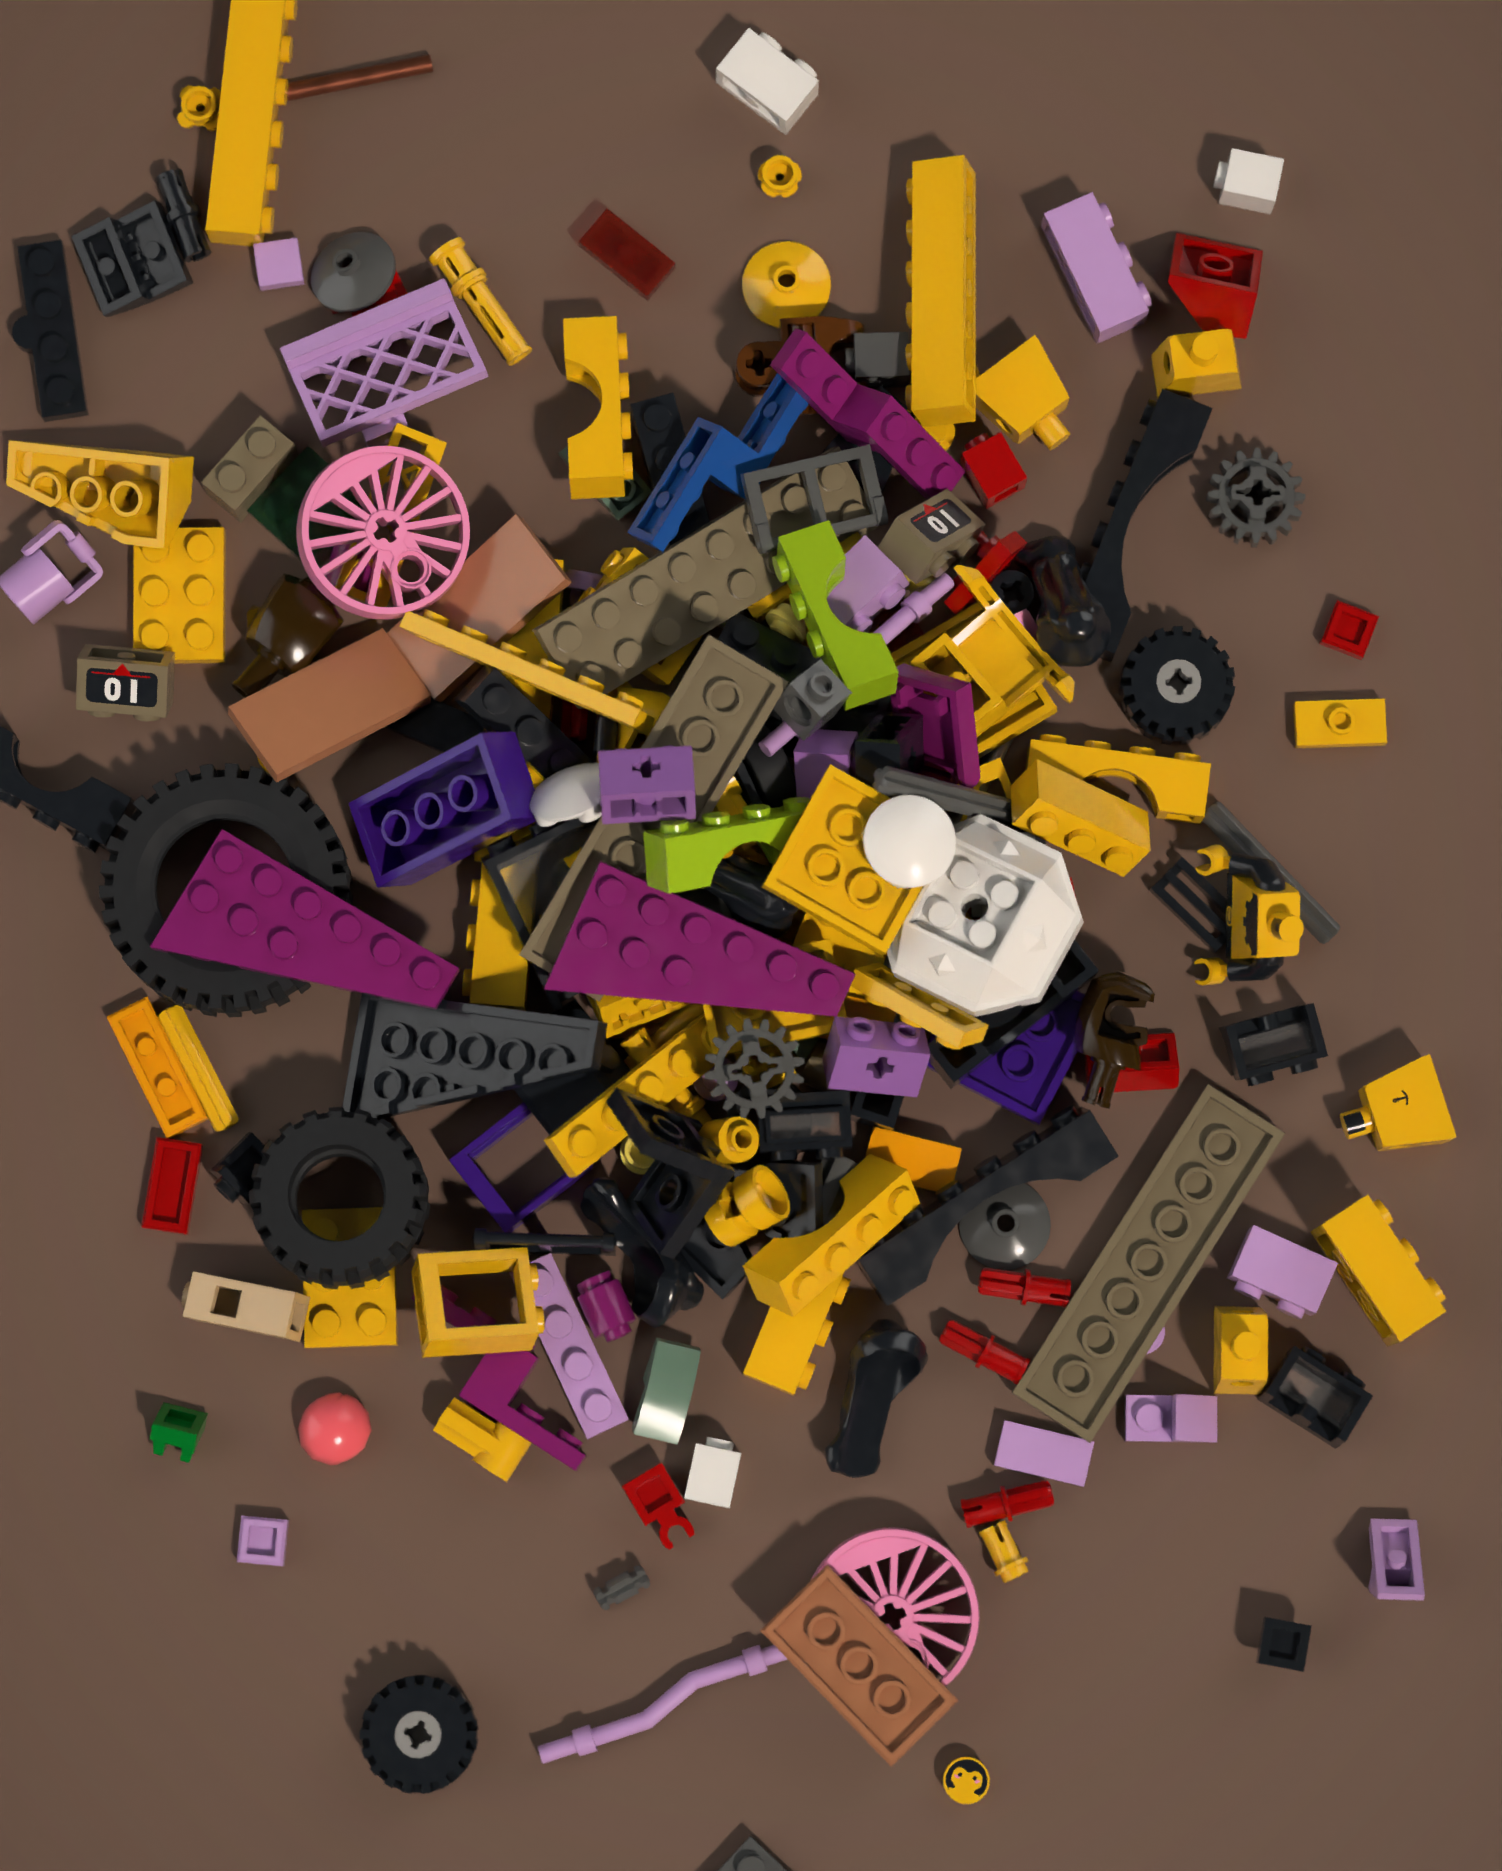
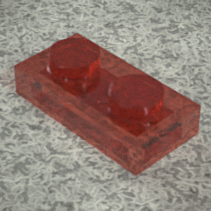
M606 209L578 241L581 249L646 301L652 297L676 268L674 261L609 209Z

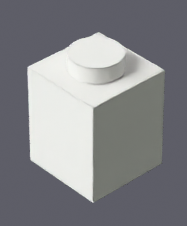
M1232 148L1228 161H1219L1214 181V188L1221 189L1218 204L1271 214L1276 202L1284 159Z
M707 1437L705 1445L696 1443L684 1499L730 1509L741 1453L733 1451L734 1442Z

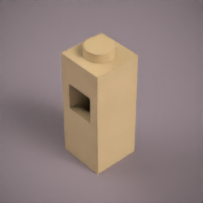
M193 1271L191 1281L186 1283L182 1293V1307L184 1308L182 1317L300 1342L310 1297L297 1292Z

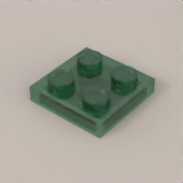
M309 446L300 453L247 509L248 514L300 561L296 538L299 509L311 483L329 465ZM350 489L341 494L362 509ZM331 501L316 510L357 520ZM309 521V540L353 533L354 531ZM333 546L312 550L319 568L331 556Z

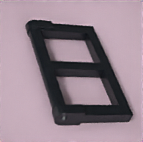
M475 1228V1234L473 1235L474 1246L478 1250L527 1247L528 1253L616 1256L617 1242L615 1233L603 1232V1236L487 1232V1229Z

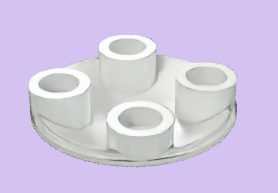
M583 763L565 768L551 775L536 787L529 807L539 826L547 827L559 821L578 818L581 822H591L602 816L599 763Z
M901 795L882 803L871 814L862 833L865 854L871 867L880 877L897 888L921 887L937 880L950 866L956 849V835L948 815L933 801L916 795Z

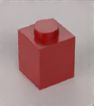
M1001 432L992 437L984 433L965 444L964 448L966 451L961 454L960 466L965 470L968 480L985 509L1025 488L1027 476Z

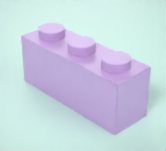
M1093 192L1045 212L1041 228L1098 344L1145 323L1149 312L1148 307L1152 304L1143 282L1139 281L1136 283L1129 270L1133 263L1126 245L1123 242L1117 243L1110 228L1114 227V222L1108 207L1104 202L1098 204Z

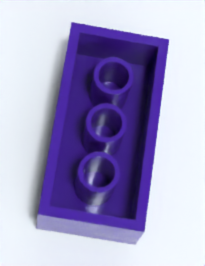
M515 732L480 733L348 803L377 888L412 885L536 822L529 807L535 788Z

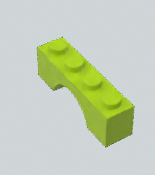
M827 520L779 536L777 555L772 557L776 576L781 583L785 581L788 583L792 592L789 595L792 611L798 621L804 619L809 632L806 633V637L813 657L815 659L821 657L822 661L852 692L843 704L844 709L848 710L895 694L899 671L882 634L861 632L846 626L833 614L827 602V598L832 590L844 580L846 556L830 521Z
M788 798L783 800V806L770 808L769 805L765 804L748 805L742 808V814L731 816L728 812H709L702 814V821L688 823V820H667L660 822L661 828L643 831L647 886L668 894L711 886L715 870L723 857L733 848L747 842L755 841L764 851L769 863L774 865L810 798Z

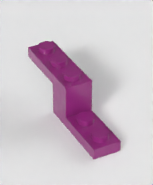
M794 329L770 366L847 442L858 446L870 444L871 450L880 453L926 500L946 489L952 492L965 473V470L891 395L857 384L807 332Z
M440 1285L444 1317L447 1323L455 1328L492 1326L496 1324L497 1321L476 1307H473L471 1312L467 1313L456 1306L454 1303L459 1296ZM534 1345L531 1351L486 1353L458 1396L577 1472L587 1457L579 1451L583 1444L582 1441L561 1428L556 1435L540 1426L544 1417L523 1403L520 1404L517 1410L510 1407L539 1362V1359L531 1354L536 1346Z

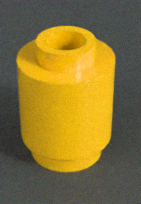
M740 1116L710 1120L698 1132L700 1136L712 1140L718 1146L721 1152L716 1159L724 1164L742 1163L750 1160L757 1152L759 1146V1135L756 1127L750 1120Z

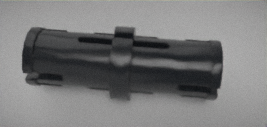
M173 169L158 175L155 179L168 214L165 216L168 226L174 228L184 261L191 262V256H193L194 262L202 260L212 252L199 217L202 215L199 206L193 203L182 169H176V175H174Z

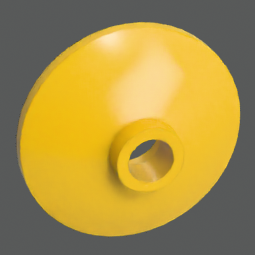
M790 241L773 243L759 250L748 262L742 279L743 296L749 310L761 322L775 328H779L781 318L819 316L829 300L831 290L830 274L823 259L811 248ZM784 274H790L794 277L795 283L790 287H784L778 282L779 277Z

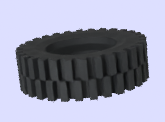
M225 763V770H216L213 764L199 766L201 773L190 775L186 769L175 773L178 781L168 786L164 780L153 785L152 787L156 793L146 800L141 795L132 803L137 809L131 817L123 814L117 823L121 829L118 838L110 836L106 846L111 853L109 861L102 860L100 873L105 878L104 885H99V898L105 904V910L101 912L104 924L111 932L109 937L114 947L122 955L124 962L147 986L152 988L167 1001L171 1000L189 1011H192V1008L200 1010L203 1015L216 1017L217 1013H226L228 1017H242V1012L250 1010L256 1015L267 1012L266 1006L277 1003L280 1007L290 1002L289 995L297 990L303 994L311 987L310 983L241 969L237 966L194 959L190 956L171 952L166 953L152 950L150 946L165 923L157 900V877L167 852L180 837L190 830L209 822L229 820L247 823L264 831L281 847L291 870L353 906V895L350 891V884H353L351 870L347 864L346 859L348 858L332 824H330L320 807L314 804L298 786L294 789L289 785L287 779L276 783L272 777L266 775L263 769L253 766L250 767V771L241 770L238 764Z

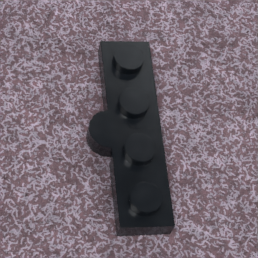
M62 240L17 246L27 315L20 317L14 323L12 336L16 345L22 351L33 354L42 418L44 422L87 416L89 412L64 244Z

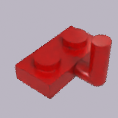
M981 531L976 540L979 542L977 555L982 560L974 569L979 570L987 582L991 584L999 573L1009 568L1010 562L1024 548L1027 542L1016 531L1002 539L997 535L990 539ZM958 575L953 579L955 584L953 587L954 591L944 601L956 615L976 601Z

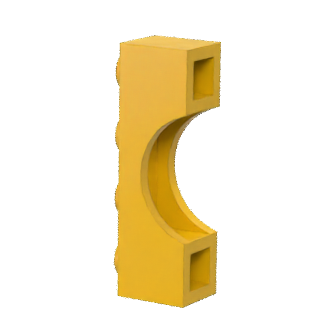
M617 316L563 318L566 380L578 383L589 389L601 404L600 411L593 423L582 432L568 438L571 499L625 497L624 480L633 479L632 452L623 453V440L631 439L630 412H621V400L630 399L628 372L620 373L619 360H628L627 333H618Z
M1042 734L1039 736V740H1030L1025 770L1038 759L1085 782L1107 776L1122 778L1132 782L1145 793L1151 803L1155 818L1200 824L1205 817L1211 763L1201 762V756L1174 753V758L1156 756V750L1139 746L1129 747V752L1111 750L1110 743L1095 740L1084 741V746L1066 744L1065 737L1051 734Z
M872 1154L864 1158L839 1180L845 1196L844 1203L838 1214L830 1222L806 1235L791 1238L775 1237L743 1265L756 1299L792 1317L798 1314L901 1222L904 1216L920 1205L907 1169Z

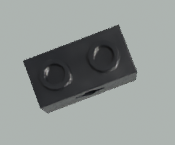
M878 712L855 740L856 779L875 789L873 787L875 782L873 774L878 768L883 769L885 766H890L918 774L924 767L923 714ZM884 794L885 796H887V797H889V798H894V797H895V796H891V795Z

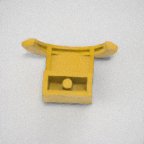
M956 565L954 567L955 572L985 611L952 639L946 632L943 633L910 661L912 666L971 683L977 738L1044 681L1068 704L1072 703L1075 681L1071 676L1060 668L1046 652L1041 650L1037 641L1008 609L979 570Z

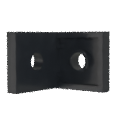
M615 1088L606 1101L607 1105L640 1153L655 1159L626 1202L658 1252L663 1256L675 1259L684 1244L689 1241L694 1230L710 1207L715 1204L720 1193L734 1175L735 1170L716 1159L721 1151L712 1140L698 1134L703 1127L699 1120Z

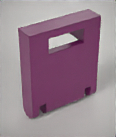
M905 663L897 666L899 671L897 690L895 694L890 695L892 712L923 714L924 767L918 774L973 788L980 780V766L971 683ZM923 690L938 694L939 696L935 697L925 694Z

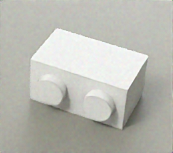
M748 28L717 66L716 83L786 135L818 96L819 80L816 79L817 74L804 61L800 59L792 61L781 52L782 48L779 43L766 33L758 35Z

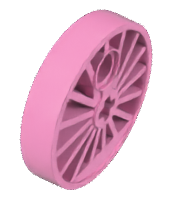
M373 446L353 451L338 458L318 474L302 500L297 518L296 538L299 555L305 571L316 588L327 599L343 610L358 616L371 619H397L404 617L405 612L418 613L426 609L450 589L460 574L466 559L470 540V523L466 504L458 487L451 477L434 461L422 454L402 447ZM403 460L422 468L398 504L394 506ZM393 461L384 504L378 470ZM429 474L433 476L443 489L404 513L403 511ZM367 477L369 479L373 504L359 484ZM350 489L362 509L341 494ZM448 496L456 512L455 515L410 522ZM331 501L357 520L316 510ZM309 521L354 530L355 532L309 540ZM377 522L381 527L388 525L392 527L394 532L389 536L391 543L386 538H381L380 540L375 538L374 533L378 529ZM458 524L459 543L412 532ZM357 542V545L319 568L312 553L314 549ZM418 545L457 553L451 570L424 553ZM363 552L364 554L339 590L335 588L325 575ZM373 559L364 604L346 595L369 561ZM409 559L418 565L420 570L418 581L407 582L399 576L397 571L399 561ZM431 571L444 579L442 584L432 593L425 584L429 580ZM381 573L389 583L393 607L374 606ZM417 591L421 600L404 605L402 593Z
M896 1527L878 1528L850 1537L834 1548L823 1559L812 1579L828 1565L838 1576L846 1573L868 1599L858 1597L878 1618L885 1613L884 1605L887 1603H891L894 1609L902 1608L905 1616L898 1619L900 1628L892 1630L889 1624L885 1625L906 1647H913L919 1652L921 1662L927 1668L930 1665L940 1675L941 1679L939 1681L945 1687L960 1674L976 1644L980 1622L979 1603L969 1573L956 1555L946 1546L918 1531ZM929 1546L941 1554L945 1560L916 1588L908 1592ZM918 1547L900 1587H897L899 1553ZM889 1557L888 1587H886L877 1562ZM868 1565L877 1588L876 1591L862 1578L856 1569ZM953 1567L956 1570L963 1585L917 1602L916 1599L948 1569ZM967 1593L970 1615L921 1613L923 1609ZM920 1623L970 1624L966 1643L963 1645L920 1625ZM921 1635L960 1653L958 1660L949 1671L927 1649Z

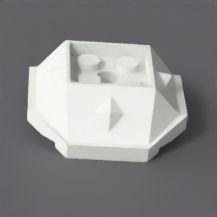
M978 814L953 825L956 835V849L950 866L937 880L922 887L887 951L892 973L896 978L974 1017L1003 1011L1018 1005L1025 1006L1040 1002L1084 923L1062 853L989 817ZM982 904L988 907L986 915L981 919L969 920L965 917L968 909L974 905Z

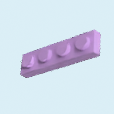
M549 1253L530 1262L536 1263L538 1269V1289L534 1291L535 1306H542L544 1312V1332L539 1334V1337L588 1440L628 1421L629 1418L552 1254ZM509 1272L514 1282L513 1272Z

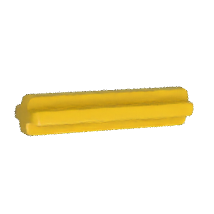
M174 1005L166 1008L158 1015V1019L214 1130L220 1132L231 1128L239 1121V1117L183 1007Z

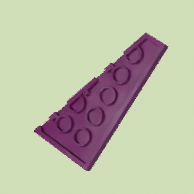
M223 829L150 946L152 950L190 956L194 959L208 962L213 961L288 979L369 994L387 1000L437 1010L460 971L458 967Z
M600 861L544 989L837 1017L856 974L675 893L668 894L649 887L646 880Z

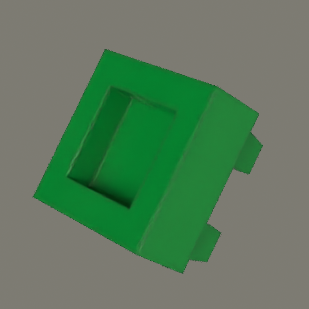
M163 1402L152 1423L150 1440H153V1454L163 1456L169 1444L181 1447L180 1461L189 1463L205 1430L208 1413Z

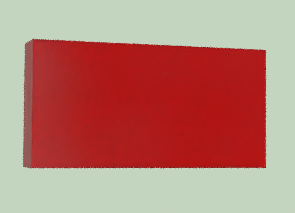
M156 1137L141 1226L143 1229L189 1235L203 1144Z

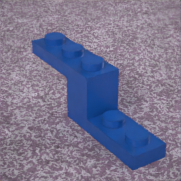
M777 373L738 438L722 426L698 417L627 533L640 542L664 552L668 543L677 535L679 525L690 507L700 497L703 486L708 479L722 490L746 500L740 475L765 469L769 466L776 452L783 447L786 436L798 416L806 409L809 403Z

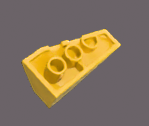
M9 440L6 485L49 507H56L76 517L77 521L87 526H94L110 534L111 538L123 544L166 549L169 547L191 503L194 456Z

